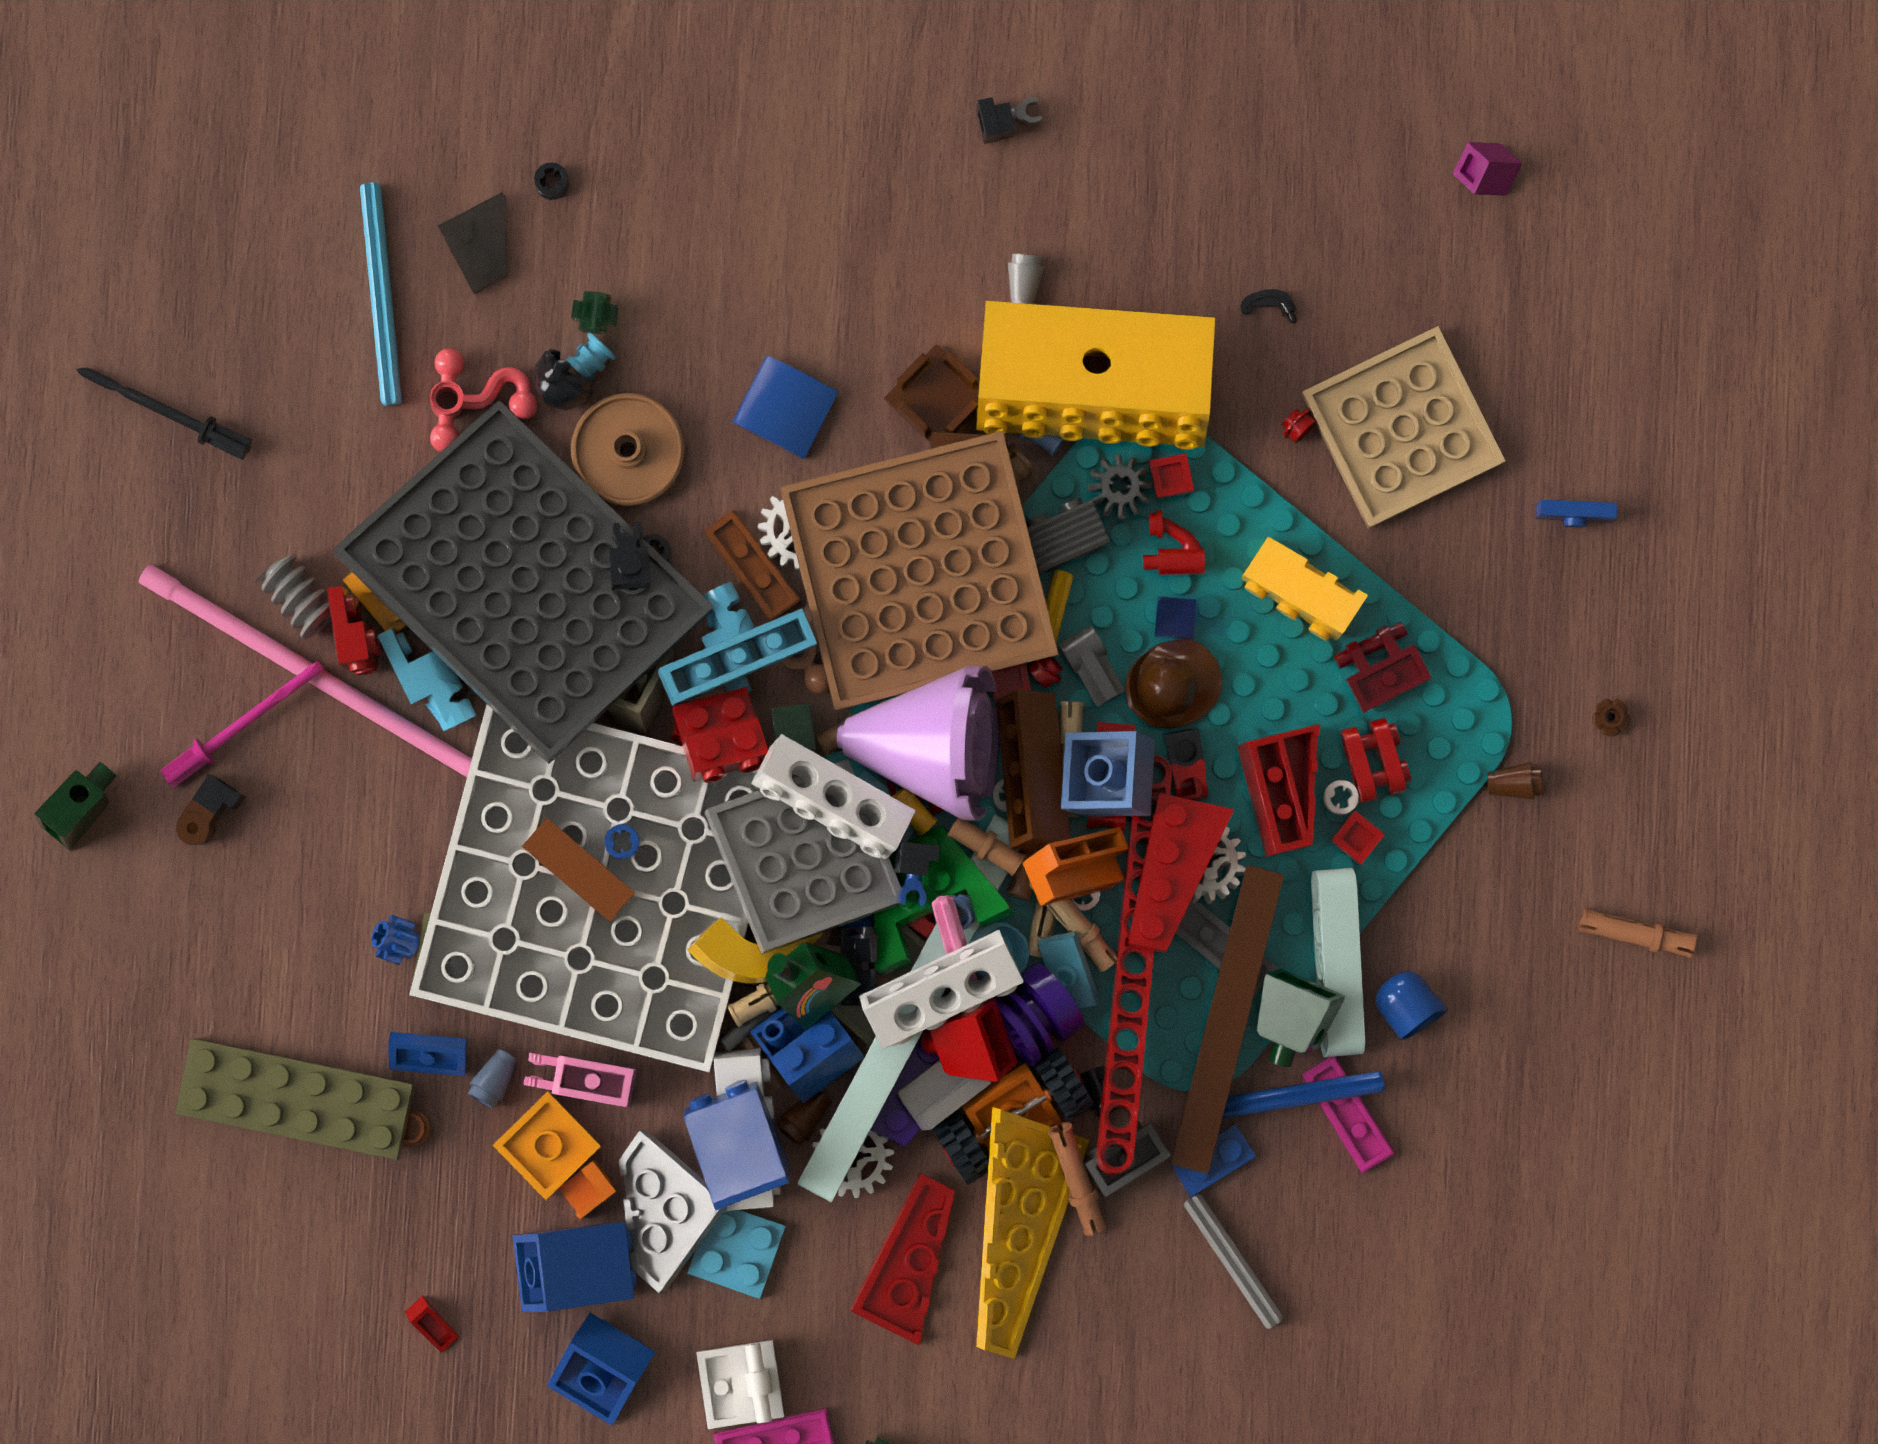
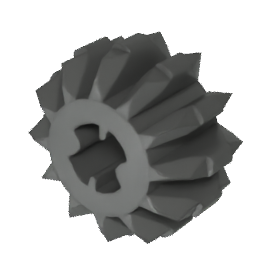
M1121 454L1115 455L1114 467L1110 465L1107 459L1103 458L1100 461V465L1105 474L1094 469L1091 471L1090 476L1100 483L1088 485L1087 491L1089 493H1101L1092 502L1094 507L1104 502L1107 503L1103 516L1108 517L1114 507L1118 508V519L1123 520L1125 518V507H1128L1134 516L1139 514V507L1134 500L1142 504H1148L1150 498L1140 491L1152 489V482L1139 481L1148 473V469L1142 467L1134 472L1133 468L1137 461L1135 457L1129 459L1127 467L1122 466ZM1117 479L1120 483L1127 481L1129 485H1127L1126 492L1128 493L1126 495H1122L1120 491L1113 493L1110 490L1114 484L1112 480Z

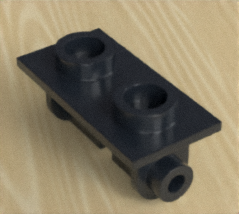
M875 927L840 928L841 954L847 957L860 982V985L841 1001V1005L862 1006L859 996L877 988V969H874V962H877V939H879V935L875 934Z

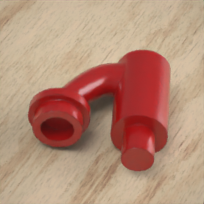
M1157 510L1156 513H1149L1150 536H1157V539L1163 538V532L1167 533L1180 542L1183 548L1158 549V555H1143V570H1158L1159 576L1205 574V552L1198 539L1184 527L1162 517V510Z

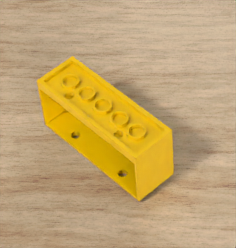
M986 301L976 430L985 431L987 434L1003 431L1004 434L1019 433L1029 438H1041L1044 435L1060 436L1067 441H1078L1082 438L1099 439V441L1106 444L1127 441L1137 442L1139 445L1146 447L1167 444L1175 445L1177 448L1185 450L1204 447L1210 416L1215 318ZM1085 356L1107 357L1111 361V366L1104 373L1094 374L1084 367L1083 359Z

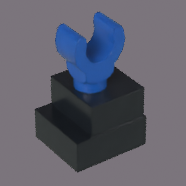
M900 842L895 850L894 872L907 874L905 885L898 893V902L900 904H905L906 894L911 890H915L918 893V905H925L927 897L925 890L922 888V875L928 876L929 860L938 861L940 846Z

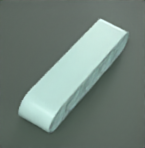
M1353 868L1313 871L1311 893L1316 984L1345 996L1344 1002L1320 1045L1321 1052L1324 1057L1363 1054L1365 1051V1027L1356 875Z

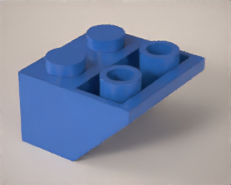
M780 1008L750 1031L784 1080L803 1103L865 1058L831 1010L806 1030L783 1008Z

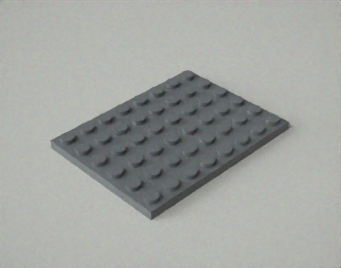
M500 400L333 548V554L548 764L709 616L714 608L704 596L642 537L637 547H648L650 588L612 590L609 549L620 548L613 540L614 523L620 524V533L626 537L632 536L634 529Z

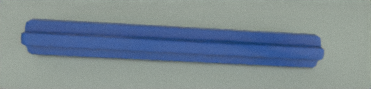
M1381 1071L1228 1096L1222 1119L1383 1092L1385 1090L1384 1076Z

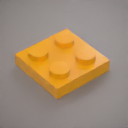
M547 1091L493 1144V1147L545 1200H548L602 1145Z

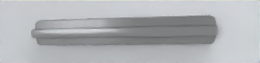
M1196 1194L1184 1203V1207L1263 1325L1270 1329L1283 1320V1315L1203 1196Z

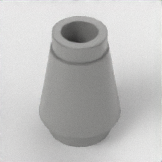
M1012 254V262L1008 263L1011 303L1034 304L1045 266H1042V256Z

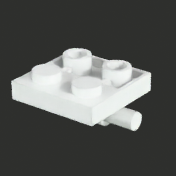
M773 1340L696 1352L708 1429L751 1422L764 1423L772 1421V1419L785 1417Z

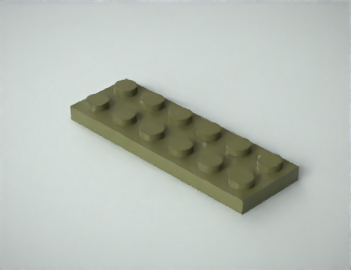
M191 1038L175 1114L400 1160L416 1084Z

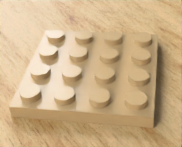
M1439 326L1301 393L1368 529L1506 462Z

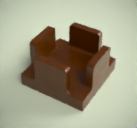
M936 344L926 355L922 353L897 379V385L884 397V400L931 445L932 432L958 433L977 413L979 384L977 377L952 353L947 354Z

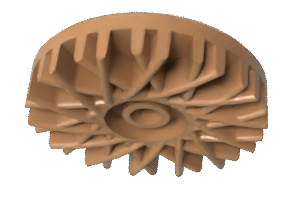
M635 393L615 394L592 405L578 421L571 441V458L576 474L607 504H614L621 508L623 506L633 508V506L637 505L645 506L648 502H656L659 496L667 494L669 492L668 489L675 485V480L681 474L682 465L685 463L684 437L674 416L658 401ZM626 444H632L635 447V452L630 457H625L621 453L622 447Z

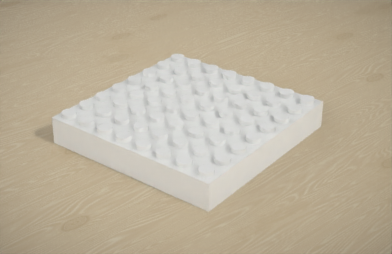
M487 704L409 995L710 1072L733 981L707 969L687 949L713 922L721 917L744 939L749 922L706 818L705 811L707 808L760 790V788L751 784L758 770L749 773H742L741 770L728 772L725 778L712 783H705L703 779L693 782L683 746L595 723L588 727L548 764ZM546 818H549L635 892L633 897L611 922L522 847ZM618 824L632 827L639 837V848L628 859L612 857L604 845L607 831ZM622 831V835L616 832L612 836V840L616 843L613 848L614 851L622 853V848H624L625 852L631 849L632 844L629 842L630 833Z

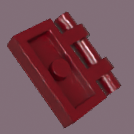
M1401 621L1389 628L1387 625L1376 629L1375 635L1359 643L1353 641L1345 645L1344 651L1333 656L1339 669L1352 663L1355 665L1358 673L1348 677L1345 681L1362 714L1432 678L1415 644L1403 650H1400L1397 645V640L1408 635ZM1384 648L1389 657L1370 666L1365 656Z

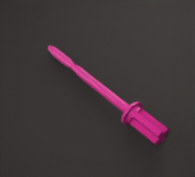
M317 660L205 744L197 738L193 740L194 745L160 769L161 773L165 776V780L174 788L205 764L209 763L212 765L215 762L211 755L213 751L322 672L324 667Z

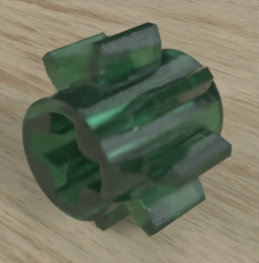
M584 291L582 301L573 300L571 318L573 321H579V331L592 334H606L607 325L616 326L619 308H617V305L610 304L611 295Z

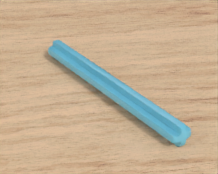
M370 182L360 186L380 399L384 406H395L401 404L402 394L382 190L379 183Z

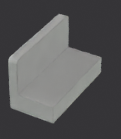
M939 1059L897 1092V1097L922 1131L931 1130L989 1086L991 1082L950 1076L944 1072Z

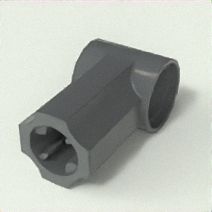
M1092 626L1085 628L1058 644L1069 667L1074 674L1077 673L1097 708L1126 691L1106 657L1108 653Z

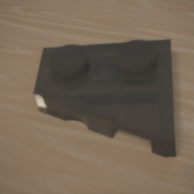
M502 192L438 225L474 294L508 277L506 198Z

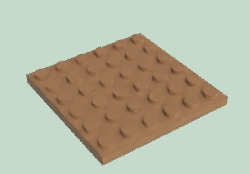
M1003 431L780 487L836 711L904 694L968 665L987 666L993 672L1059 655Z

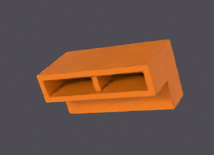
M1116 827L1050 843L1023 861L1022 864L1040 906H1045L1108 890L1125 880L1116 857L1128 850L1129 847L1121 828Z

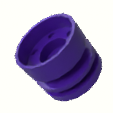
M1038 962L1021 973L1024 983L1017 985L1020 996L1013 991L1006 996L992 997L996 999L1014 1053L1030 1066L1035 1065L1041 1060L1040 1052L1049 1054L1054 1050L1048 1032L1056 1039L1064 1042L1085 1026L1081 1011L1072 996L1053 973Z

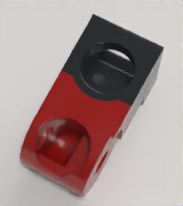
M1195 727L1162 733L1168 761L1172 769V782L1176 797L1190 800L1208 798L1205 776L1206 768L1199 729Z

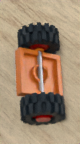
M1059 1047L1049 1054L1042 1056L1041 1060L1033 1065L1048 1090L1045 1086L1040 1087L1032 1072L1024 1063L962 1105L963 1110L975 1127V1130H973L975 1136L972 1135L958 1111L953 1112L932 1128L942 1144V1149L948 1159L957 1168L967 1185L988 1173L989 1160L978 1142L981 1145L985 1143L990 1150L992 1107L1050 1127L1057 1124L1060 1127L1062 1121L1050 1103L1053 1100L1051 1096H1053L1069 1122L1095 1106L1083 1086V1081L1074 1067L1069 1064Z

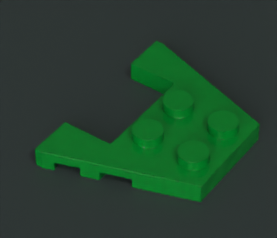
M942 825L907 841L940 846L938 861L929 860L928 876L922 875V888L925 890L927 897L925 905H918V893L915 890H911L906 894L905 904H898L874 914L875 934L879 935V939H877V962H875V969H877V973L882 977L913 962L901 927L933 912L932 902L939 896L955 895L957 897L960 894L968 895L977 921L983 927H987L1015 913L1013 907L1002 897L997 888L975 865V862L954 838L947 836L948 830ZM895 851L889 856L893 869L895 867ZM895 872L902 888L905 885L907 874Z

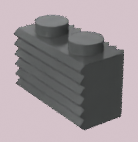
M1077 498L1060 507L1062 510L1061 514L1048 519L1047 514L1044 513L1026 521L1039 576L1109 546V537L1092 500L1083 503L1081 498Z

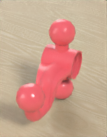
M447 348L441 350L436 355L434 364L437 372L441 375V382L432 388L430 402L432 411L439 419L438 425L431 431L430 442L437 451H443L460 435L453 424L454 419L462 413L463 409H484L491 405L506 382L514 383L517 389L516 393L509 399V410L520 420H528L536 414L538 400L532 394L530 380L521 370L513 367L501 368L491 375L480 394H463L461 387L456 384V376L463 371L465 365L462 354L456 349ZM443 392H452L457 396L458 402L451 409H443L436 402L438 396Z

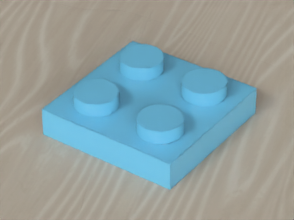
M726 1207L695 1250L687 1274L760 1299L786 1225L743 1210L727 1211Z

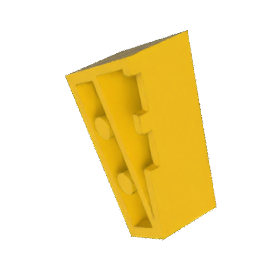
M1267 537L1241 577L1246 582L1244 588L1259 599L1263 600L1265 596H1268L1279 603L1276 609L1286 617L1295 621L1299 616L1311 624L1308 630L1320 639L1328 641L1331 637L1337 641L1368 595L1359 589L1356 593L1352 592L1337 582L1339 578L1330 572H1327V574L1323 573L1309 564L1306 558Z

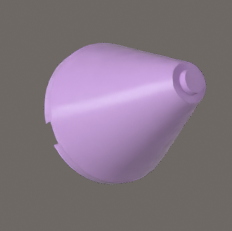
M968 665L848 717L844 725H839L837 746L838 748H843V753L846 757L962 820L980 821L987 813V808L979 807L981 797H992L998 763L999 729L997 709L991 708L987 692H996L993 674L987 666Z

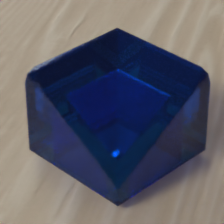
M1158 597L1154 637L1193 640L1197 599Z

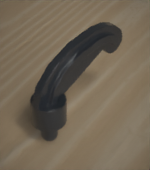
M1264 289L1252 293L1242 301L1240 306L1241 312L1246 315L1251 313L1252 307L1279 306L1283 316H1287L1293 324L1297 322L1294 314L1297 309L1293 300L1286 292L1277 289Z

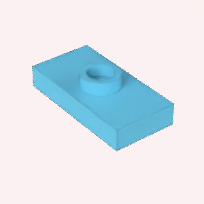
M1077 931L1041 938L1038 946L1046 968L1062 983L1078 1008L1096 1006L1100 998Z

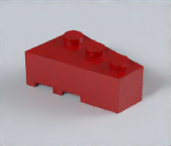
M1320 724L1247 741L1237 746L1265 857L1313 845L1316 800L1314 786L1315 773L1318 767L1316 754Z

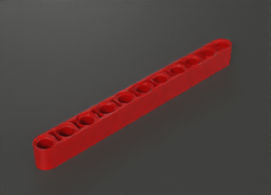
M1154 755L1153 767L1161 770L1163 781L1158 784H1152L1151 805L1154 806L1159 793L1170 795L1172 769L1169 762L1164 757ZM1130 816L1129 849L1126 855L1125 880L1096 1161L1100 1170L1111 1176L1125 1172L1132 1164L1134 1158L1154 960L1153 950L1127 945L1130 932L1128 921L1133 917L1137 897L1132 890V882L1141 878L1144 859L1136 853L1135 847L1140 842H1148L1152 822L1144 820L1141 816ZM1129 955L1139 956L1144 962L1143 972L1133 974L1127 971L1124 966L1125 957ZM1125 993L1135 994L1140 1000V1009L1136 1012L1125 1011L1120 1004L1121 996ZM1122 1031L1131 1032L1137 1041L1136 1048L1131 1051L1122 1050L1116 1041L1117 1034ZM1122 1069L1128 1071L1133 1078L1132 1087L1129 1089H1119L1116 1087L1112 1079L1115 1071ZM1114 1108L1125 1110L1129 1116L1128 1125L1124 1128L1114 1127L1109 1121L1108 1115L1110 1110ZM1115 1146L1123 1150L1125 1162L1122 1166L1113 1167L1106 1162L1105 1151L1107 1148Z

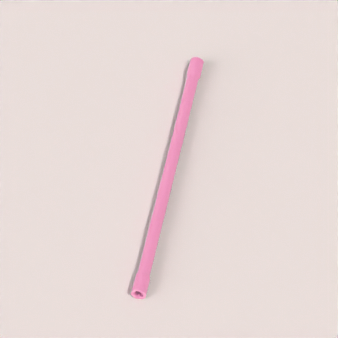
M149 564L142 572L138 583L166 600L177 603L293 674L298 675L313 664L185 587L179 580L156 566ZM323 670L308 681V683L465 777L468 776L472 761L471 757L329 672Z

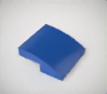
M766 355L732 423L763 440L770 441L798 458L805 459L838 391Z

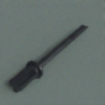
M89 368L77 369V372L84 378L106 389L118 391L125 398L198 432V443L201 445L208 443L241 460H244L246 454L251 450L252 439L216 423V418L212 416L203 423L132 388L122 387L115 380Z

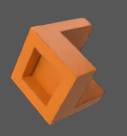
M596 1160L590 1162L577 1175L560 1187L562 1194L575 1209V1214L579 1220L583 1219L619 1191Z

